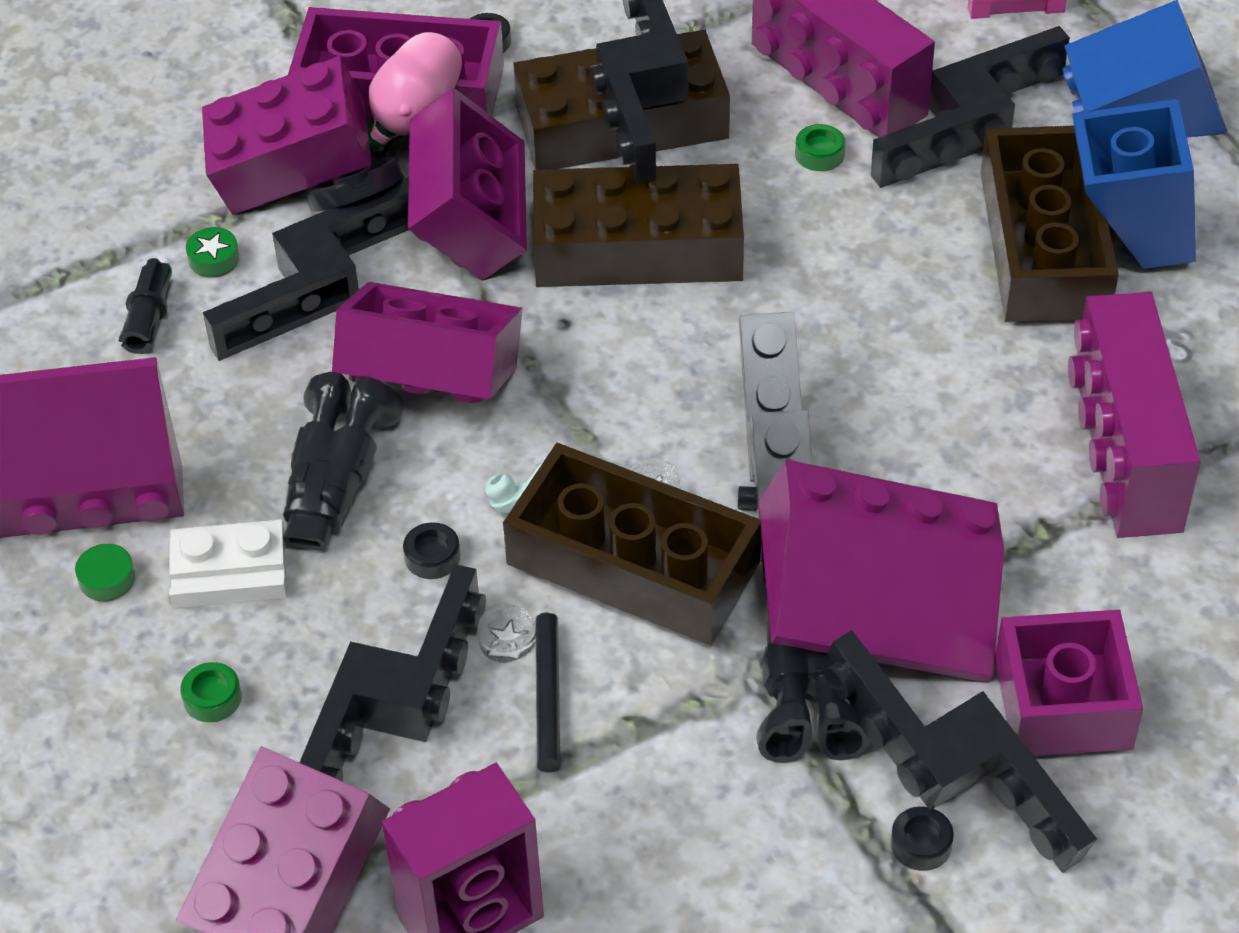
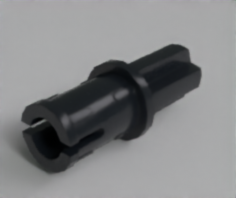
M158 258L147 260L146 265L141 269L135 291L128 294L125 303L128 314L118 339L119 342H122L121 347L128 352L145 354L152 349L159 320L165 317L168 309L165 296L173 273L169 263H161Z

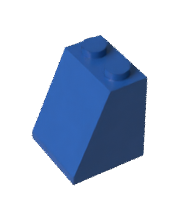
M1178 0L1064 45L1070 65L1062 68L1064 77L1072 95L1079 93L1080 99L1072 101L1075 113L1179 99L1187 137L1219 135L1227 132L1207 70Z
M1179 99L1072 113L1085 192L1142 268L1196 262L1194 168Z

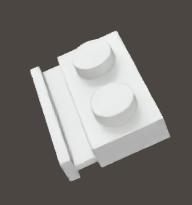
M282 519L171 529L169 536V597L172 609L287 598L285 587V542L283 540L285 531Z

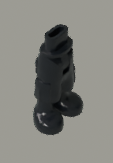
M322 373L314 376L308 382L303 400L307 410L313 414V419L311 422H307L304 427L299 428L294 450L291 454L292 473L288 480L286 506L283 511V517L288 523L283 540L291 546L313 550H324L326 548L330 534L339 531L342 520L352 503L358 486L363 483L370 471L369 467L377 449L374 439L369 435L371 428H388L400 421L404 408L402 398L394 389L371 377L358 376L352 392L348 380L341 373ZM349 409L345 426L334 431L337 421L342 420L347 415Z
M767 610V646L765 647L761 662L763 685L770 697H774L777 703L758 728L756 739L760 754L767 760L779 763L794 761L804 755L812 738L810 713L804 694L809 693L817 700L818 704L816 729L818 744L822 754L827 758L839 761L850 760L860 756L866 751L870 741L861 727V716L846 699L838 698L826 681L823 664L828 653L771 643L769 611Z

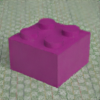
M1120 609L1001 617L995 661L1006 719L1033 756L1134 749L1143 713V705Z

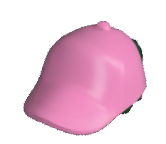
M433 32L418 34L404 43L378 70L369 86V105L373 117L368 118L367 129L371 151H383L392 138L400 135H410V119L450 89L455 88L461 72L462 57L457 46L449 38Z

